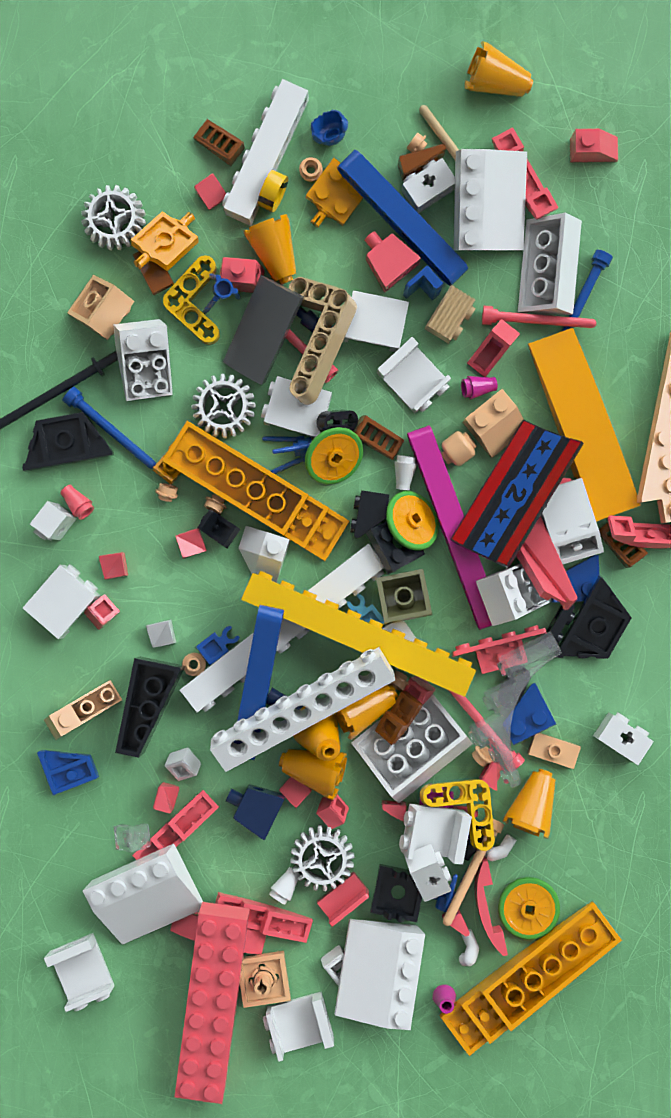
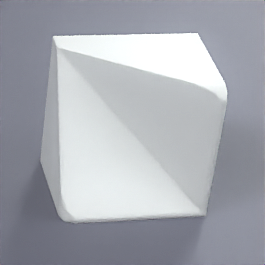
M171 620L146 625L153 648L176 643Z
M188 747L170 753L165 763V767L178 781L197 776L201 765L199 759Z

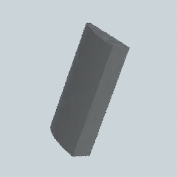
M260 275L223 362L247 378L261 385L264 384L304 296Z

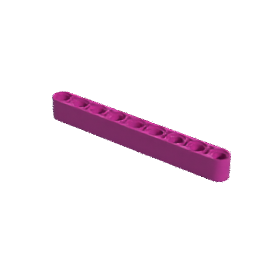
M430 425L408 432L407 437L414 457H416L417 465L437 514L438 522L479 630L490 627L492 624L476 583L477 580L486 577L479 555L450 540L464 515Z

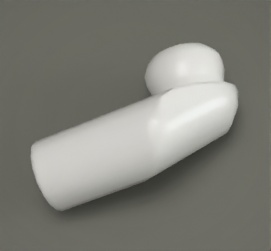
M506 834L499 846L487 850L485 857L492 862L507 857L517 840Z
M469 929L470 934L467 937L461 934L466 944L465 953L459 956V962L462 966L470 967L474 965L480 950L472 929Z

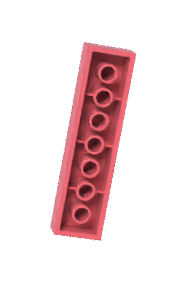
M202 902L198 914L175 1098L217 1104L223 1103L250 908Z

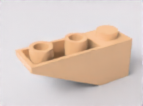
M111 680L49 715L44 721L55 740L122 701V698Z

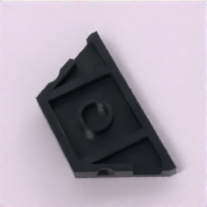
M80 412L36 420L33 429L34 435L30 440L29 452L22 469L27 472L114 456V452L85 413Z
M598 576L556 650V657L577 656L578 658L596 657L608 659L632 617L603 577Z

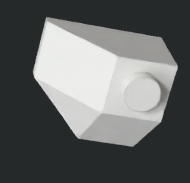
M245 526L239 550L251 574H258L259 571H263L272 575V581L277 582L290 539Z

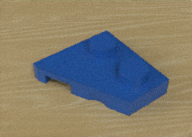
M593 555L566 571L577 595L576 601H585L595 581L600 576L599 555Z
M536 683L531 684L517 706L514 707L503 722L513 745L556 725Z
M49 750L37 752L53 795L99 777L90 754Z

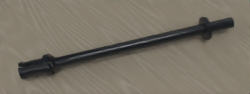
M114 351L99 361L92 357L91 366L0 419V430L94 374L99 373L103 377L105 375L103 369L118 361L117 352Z

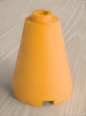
M482 41L481 45L483 48L477 47L470 62L467 73L471 77L470 82L465 80V89L522 97L525 93L528 94L533 85L531 73L488 42Z
M287 214L280 215L281 219L276 221L274 218L249 227V230H244L245 237L274 282L279 281L280 285L292 281V275L296 274L290 221Z
M386 685L335 713L344 733L349 731L348 739L351 740L358 736L396 703L395 698L398 695L393 685Z
M335 713L293 735L297 743L323 761H331L340 753L338 720Z
M288 749L286 753H282L279 766L282 767V772L324 797L334 800L339 791L335 786H338L339 782L343 780L347 753L340 752L335 759L323 761L308 750Z
M539 769L538 772H532L503 818L504 823L508 824L510 820L514 824V828L538 837L541 832L544 833V839L549 838L556 782L552 778L551 772Z

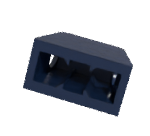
M249 784L245 794L231 788L225 802L238 807L233 817L237 822L265 840L285 800V796L282 793Z

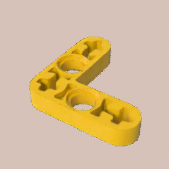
M204 255L200 256L166 292L163 297V304L168 312L199 340L207 345H212L220 337L219 329L215 323L191 303L194 297L211 280L209 274H216L217 267L215 261L210 256ZM204 263L205 265H207L208 263H210L209 266L211 270L209 272L207 270H204L200 274L203 280L200 281L199 278L195 274H193V272L196 271V273L199 274L202 271L201 264ZM187 279H194L197 284L195 289L188 291L184 289V282ZM180 288L187 297L184 299L183 295L178 298L179 305L177 307L175 305L170 307L169 299L171 297L176 299L180 295L177 291ZM191 311L198 314V320L193 324L185 321L186 314ZM201 323L207 330L214 329V337L208 336L204 338L205 333L199 327Z
M472 779L425 785L421 789L420 800L426 806L439 807L467 804V813L472 817L469 830L472 846L481 851H487L493 847L495 837L489 785L485 781ZM453 786H457L460 789V796L456 800L451 799L449 796V791ZM477 786L482 787V792H479L478 795L473 793V789H476ZM432 789V792H443V797H434L432 802L431 799H427V794H430ZM479 798L480 801H484V804H473V801L478 802ZM478 808H482L485 811V818L480 822L476 821L474 817L475 811ZM476 825L486 826V829L482 828V834L481 829H476ZM482 835L487 836V840L483 841V845L478 842V838H481Z

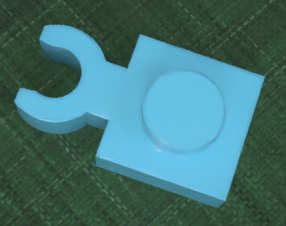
M357 594L360 600L358 606H353L350 601L347 602L350 610L361 614V620L369 623L370 619L384 624V618L373 604L366 608L364 597L361 594Z

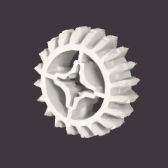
M107 185L105 187L106 192H102L101 189L97 188L98 195L95 197L90 194L89 196L92 202H84V206L88 210L81 211L82 216L85 217L82 220V225L87 227L84 230L85 233L91 235L90 239L93 243L98 241V245L101 248L107 245L108 250L112 251L114 245H116L117 249L121 250L123 243L130 247L129 240L142 230L140 226L146 224L145 219L142 218L146 214L144 209H141L143 206L141 201H136L137 196L135 193L129 195L127 188L121 191L117 185H115L113 191ZM115 202L124 203L131 210L118 209ZM106 205L105 210L101 213H98L100 209ZM113 211L117 215L115 216L114 224L111 221L113 219ZM129 223L127 228L121 232L122 226ZM97 226L110 227L113 234H105L99 231Z
M224 374L220 375V381H217L213 375L211 376L212 384L209 385L208 381L204 380L203 384L206 388L203 390L201 387H197L196 390L201 396L193 395V400L199 402V404L191 406L193 410H199V412L193 414V417L195 419L202 418L197 424L199 427L206 425L205 432L209 433L214 429V437H217L220 431H222L223 438H227V431H230L231 435L235 437L236 432L234 429L238 427L241 432H244L245 430L241 424L244 422L249 426L251 422L246 417L255 416L254 412L248 410L256 407L254 402H248L254 398L253 393L246 394L250 389L248 385L241 388L243 384L242 379H238L234 384L235 377L233 375L229 376L228 381H226ZM229 388L236 392L228 396H221L216 390ZM211 395L214 399V406L206 415L205 404L207 398ZM242 397L243 408L237 418L233 413V407L238 403L237 400ZM217 398H219L221 402L224 401L225 404L226 401L229 402L227 404V407L231 415H229L227 411H223V409L219 411L221 407L219 405L220 403L217 400ZM220 416H226L232 423L220 425L211 420L217 419Z
M318 825V832L315 833L314 829L310 827L308 830L310 836L302 832L300 836L303 841L296 839L294 844L298 848L291 849V854L295 855V857L290 859V863L297 864L293 867L292 871L293 873L301 872L297 879L301 881L306 878V887L311 882L314 883L313 889L315 891L318 889V884L323 885V891H327V884H331V887L335 889L336 880L343 884L345 881L342 875L349 877L351 873L347 868L354 867V862L350 861V859L355 857L354 853L347 852L352 849V844H344L348 839L346 835L338 838L340 835L339 829L332 834L331 827H327V831L322 832V825ZM319 840L332 842L337 848H326ZM312 843L315 853L307 861H303V853ZM319 851L326 857V865L321 859H318ZM342 854L340 866L332 872L330 863L337 859L338 855ZM308 868H319L323 871L324 875H317Z

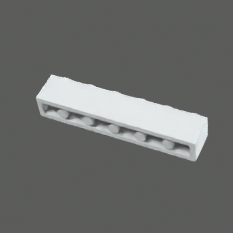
M282 79L279 86H275L271 95L272 103L269 108L266 107L261 117L262 125L260 129H255L251 140L253 142L251 149L245 151L242 158L243 166L240 172L236 171L232 180L234 186L230 193H226L222 202L227 216L249 226H252L260 208L257 202L262 185L271 170L277 171L309 101L308 90Z

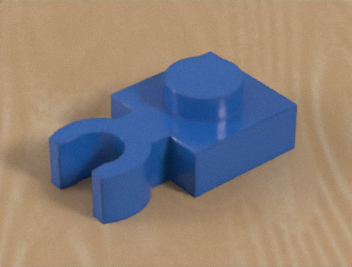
M227 626L222 631L220 637L214 632L195 647L209 666L229 651L225 646L226 644H234L239 640V636H236L234 639L227 637V632L232 629L231 626Z

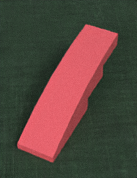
M202 790L132 856L138 860L173 843L177 847L212 815L219 806Z
M218 892L215 904L250 908L247 928L259 930L263 935L307 943L313 922L312 918L265 903Z

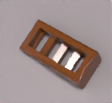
M208 119L193 137L194 140L230 166L233 165L245 149L244 142ZM207 129H212L208 137L204 139L202 136ZM217 133L219 135L218 138L215 140L213 144L210 143L212 138ZM224 138L226 141L221 148H218L217 146ZM231 143L233 146L228 151V153H226L225 150Z
M445 144L400 156L398 168L402 181L410 174H417L422 171L423 167L430 161H438L443 158L446 150Z
M366 415L360 417L357 427L353 430L364 445L391 460L394 459L404 442L403 438ZM367 424L369 427L363 436L361 432ZM375 429L377 433L371 441L369 438ZM383 434L386 435L383 442L379 446L377 443L380 440L381 436ZM390 439H393L394 442L389 451L385 450Z
M608 522L599 529L601 538L625 568L632 567L648 554L644 548L631 545L621 551L619 548L624 543L618 541L615 544L612 535L608 536L606 534L610 531ZM635 549L636 553L627 558L626 555Z

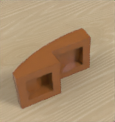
M140 251L134 253V259L139 258L142 253ZM149 261L140 269L153 295L174 285L168 271L155 262Z
M401 691L392 709L384 713L375 732L388 743L394 745L411 725L423 704L407 691Z

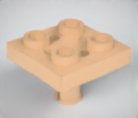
M284 950L243 957L240 978L243 1008L291 1001Z

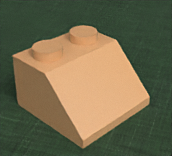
M93 275L67 314L108 340L114 334L113 324L121 322L123 317L130 312L131 306L135 301L115 285Z
M501 389L467 416L462 423L487 454L493 458L508 446L524 419L515 403Z

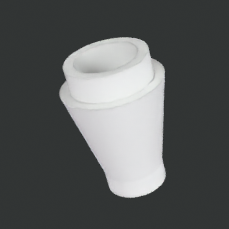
M397 455V461H394L396 489L410 490L417 463H415L416 457Z
M291 867L274 883L269 894L284 905L288 900L291 901L298 882L297 877L300 875L299 872L293 873V868Z

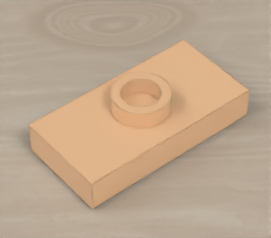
M538 733L532 738L528 754L574 769L581 746Z

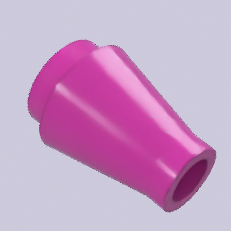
M467 376L466 379L461 380V391L464 398L474 399L489 392L497 391L498 388L495 377Z
M449 985L438 986L433 992V1001L443 1013H451L454 1009L456 993Z

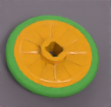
M337 427L323 431L313 439L306 451L305 466L307 472L314 480L323 484H335L346 480L357 470L363 457L362 442L356 433L347 428Z
M403 491L392 497L387 506L386 519L389 530L394 538L401 545L411 550H424L430 547L435 542L439 532L437 514L430 502L422 495L412 491Z
M533 877L517 879L510 883L500 896L498 903L499 918L505 929L518 938L526 940L541 938L548 934L558 921L560 915L558 896L554 889L543 880ZM526 905L533 906L531 912L525 911Z

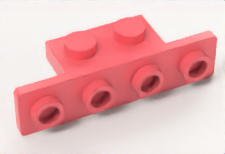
M538 625L525 628V633L516 635L515 631L502 634V639L493 641L492 637L478 640L479 645L470 647L469 643L455 646L456 651H453L451 654L452 657L475 652L481 674L528 663L522 639L544 634L546 629H539Z

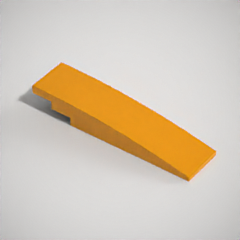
M570 328L528 343L559 435L584 443L570 467L574 477L583 479L596 522L608 518L609 515L613 516L641 506L640 503H637L638 495L574 329Z
M186 421L162 460L324 561L327 560L350 522L307 493L189 421Z
M592 901L558 924L548 934L537 939L454 1003V1009L451 1013L446 1014L442 1012L439 1016L470 1056L487 1041L491 1044L508 1029L510 1031L514 1030L622 940Z

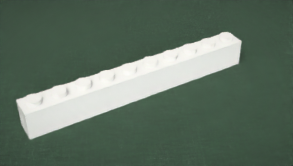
M367 544L308 591L316 594V600L325 603L327 599L339 604V609L347 603L345 598L353 593L356 596L366 588L364 585L366 581L371 578L374 582L376 578L384 574L382 570L384 566L372 547ZM283 618L276 651L281 654L291 646L290 640L295 636L300 639L310 630ZM254 633L180 689L196 712H199L201 709L204 712L208 711L216 704L215 698L219 695H222L224 698L235 690L232 685L237 681L245 682Z

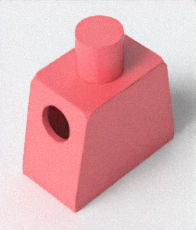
M373 231L364 240L372 249L366 254V261L384 292L393 287L420 263L421 258L394 234H390L382 240Z
M223 257L220 265L221 278L230 280L233 288H237L239 292L253 293L260 275L264 276L265 274L264 268L257 260Z

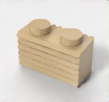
M451 285L428 321L425 330L448 344L451 339L456 341L463 330L460 327L464 319L469 321L476 309L473 307L475 299Z

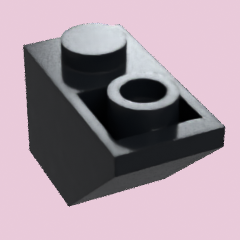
M361 490L360 496H355L354 509L358 510L357 519L352 518L350 532L354 533V538L359 539L366 534L365 532L386 519L389 494Z

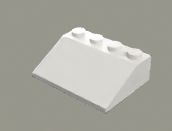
M460 149L456 151L454 250H524L527 152L490 149Z
M433 694L424 703L411 725L394 745L388 743L375 732L380 720L351 742L390 796L398 803L402 802L473 744Z
M174 843L93 879L83 890L94 914L122 945L200 911L203 902Z
M349 919L335 1016L387 1029L411 1030L425 933L417 925Z

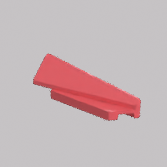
M540 516L516 556L539 596L546 600L553 598L560 602L563 607L562 609L568 610L577 600V595Z

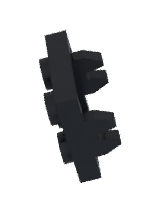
M387 521L365 532L387 574L425 555L424 550H411L404 546L401 549L396 548L393 545L392 539L394 536L389 530Z
M380 864L370 913L383 915L387 920H392L393 918L400 923L405 920L417 922L422 896L410 871ZM396 885H400L405 889V895L400 899L394 898L391 894L392 888Z

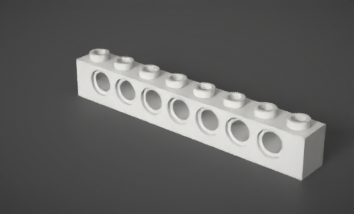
M379 647L374 650L369 649L358 659L343 663L336 671L321 675L314 683L301 686L294 694L279 698L272 706L259 709L253 716L237 721L233 727L226 731L221 730L211 738L210 751L224 771L227 772L395 681L394 671ZM362 671L370 672L366 676L359 675ZM343 682L348 683L346 687L338 686V684ZM320 694L327 695V697L323 699L317 698V696ZM298 706H305V707H306V708L303 709V710H297V709H296V707H298ZM278 717H282V718H284L285 720H283V721H276V720H274V719H275V718H278ZM262 729L264 731L261 733H257L254 730ZM235 740H240V741H242L243 743H241V744H236V743H234L233 741H235Z

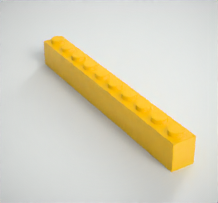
M259 571L258 574L252 573L241 600L257 607L264 605L283 609L284 619L362 653L379 647L390 665L465 697L476 672L471 667L472 662L460 657L458 661L449 658V652L437 648L436 651L426 648L428 643L417 638L413 642L404 638L405 633L394 628L391 632L382 629L384 624L370 619L369 623L361 620V614L348 609L347 613L338 610L339 604L327 599L325 603L316 600V594L307 590L299 593L294 590L295 585L284 580L280 584L272 581L273 576L263 571Z

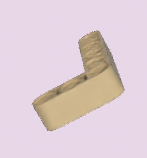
M297 277L291 281L288 289L304 296L301 303L303 307L322 312L289 387L291 394L304 405H310L317 400L356 313L357 304L344 289L307 278Z

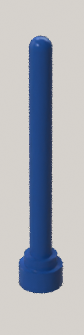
M603 250L595 251L591 259L593 261V268L574 304L573 314L569 315V317L579 318L601 271L609 267L613 256ZM564 326L563 329H562V331H565V330H567V329L574 328V327Z
M72 387L62 399L64 403L69 407L79 408L143 464L153 469L156 462L84 401L82 392L76 387Z

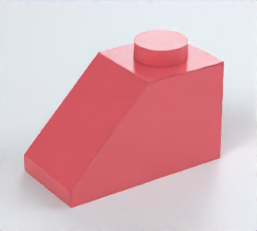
M600 128L575 129L570 138V163L618 161L617 136Z
M501 319L467 364L486 377L520 333Z

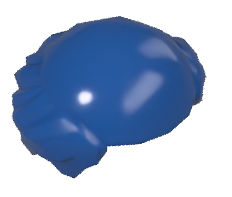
M333 109L323 112L322 115H319L311 123L313 140L318 144L326 146L337 145L343 140L348 129V120L340 111Z

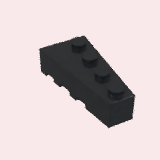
M140 656L134 658L115 753L138 758L145 753L184 671V665Z

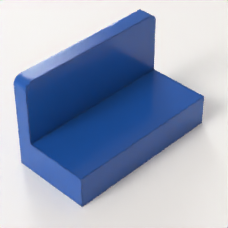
M427 265L405 285L403 296L407 299L420 287L433 301L440 294L443 282Z

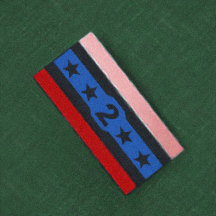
M523 420L450 540L467 550L509 568L537 520L542 516L543 510L547 507L548 502L584 443Z

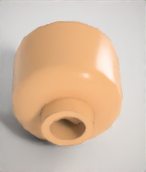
M456 431L442 442L441 445L444 451L441 455L448 465L453 463L456 466H462L475 456L474 449L477 446L467 432Z

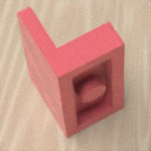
M355 872L346 877L343 884H337L335 889L332 888L317 901L319 907L329 918L331 927L369 898L368 888Z

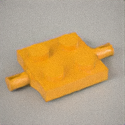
M335 158L331 160L305 197L318 209L317 214L311 220V223L315 224L316 227L320 226L325 217L334 219L343 226L363 200V197L339 173L337 166L340 162Z
M163 211L131 239V246L142 253L134 261L135 266L142 269L149 261H152L166 271L172 268L198 243V236L187 227L195 220L194 215L187 212L180 220L170 217Z

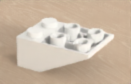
M160 319L113 324L116 352L126 401L173 395L167 325Z
M579 478L559 484L547 507L543 510L541 517L562 564L604 552L600 532L583 479Z
M521 563L476 581L492 626L516 620L552 602L551 598L546 600L539 596Z

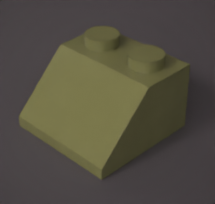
M423 569L376 578L384 624L432 615Z

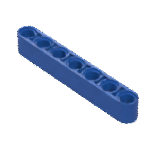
M353 150L337 166L339 173L447 285H453L468 270L464 260L359 151Z
M264 605L259 606L237 721L248 719L256 711L266 707L284 614L283 609ZM261 729L254 730L257 733H261ZM235 740V741H233V742L236 743V744H241V743H243V742L240 741V740Z

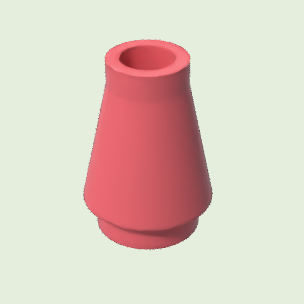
M67 485L61 490L60 494L74 517L82 520L93 512L92 501L77 491L72 485Z

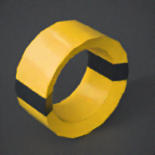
M271 170L262 185L257 202L258 206L275 212L286 191L288 176Z

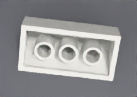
M567 213L544 216L538 220L535 218L526 220L518 313L551 316L573 314L581 220Z

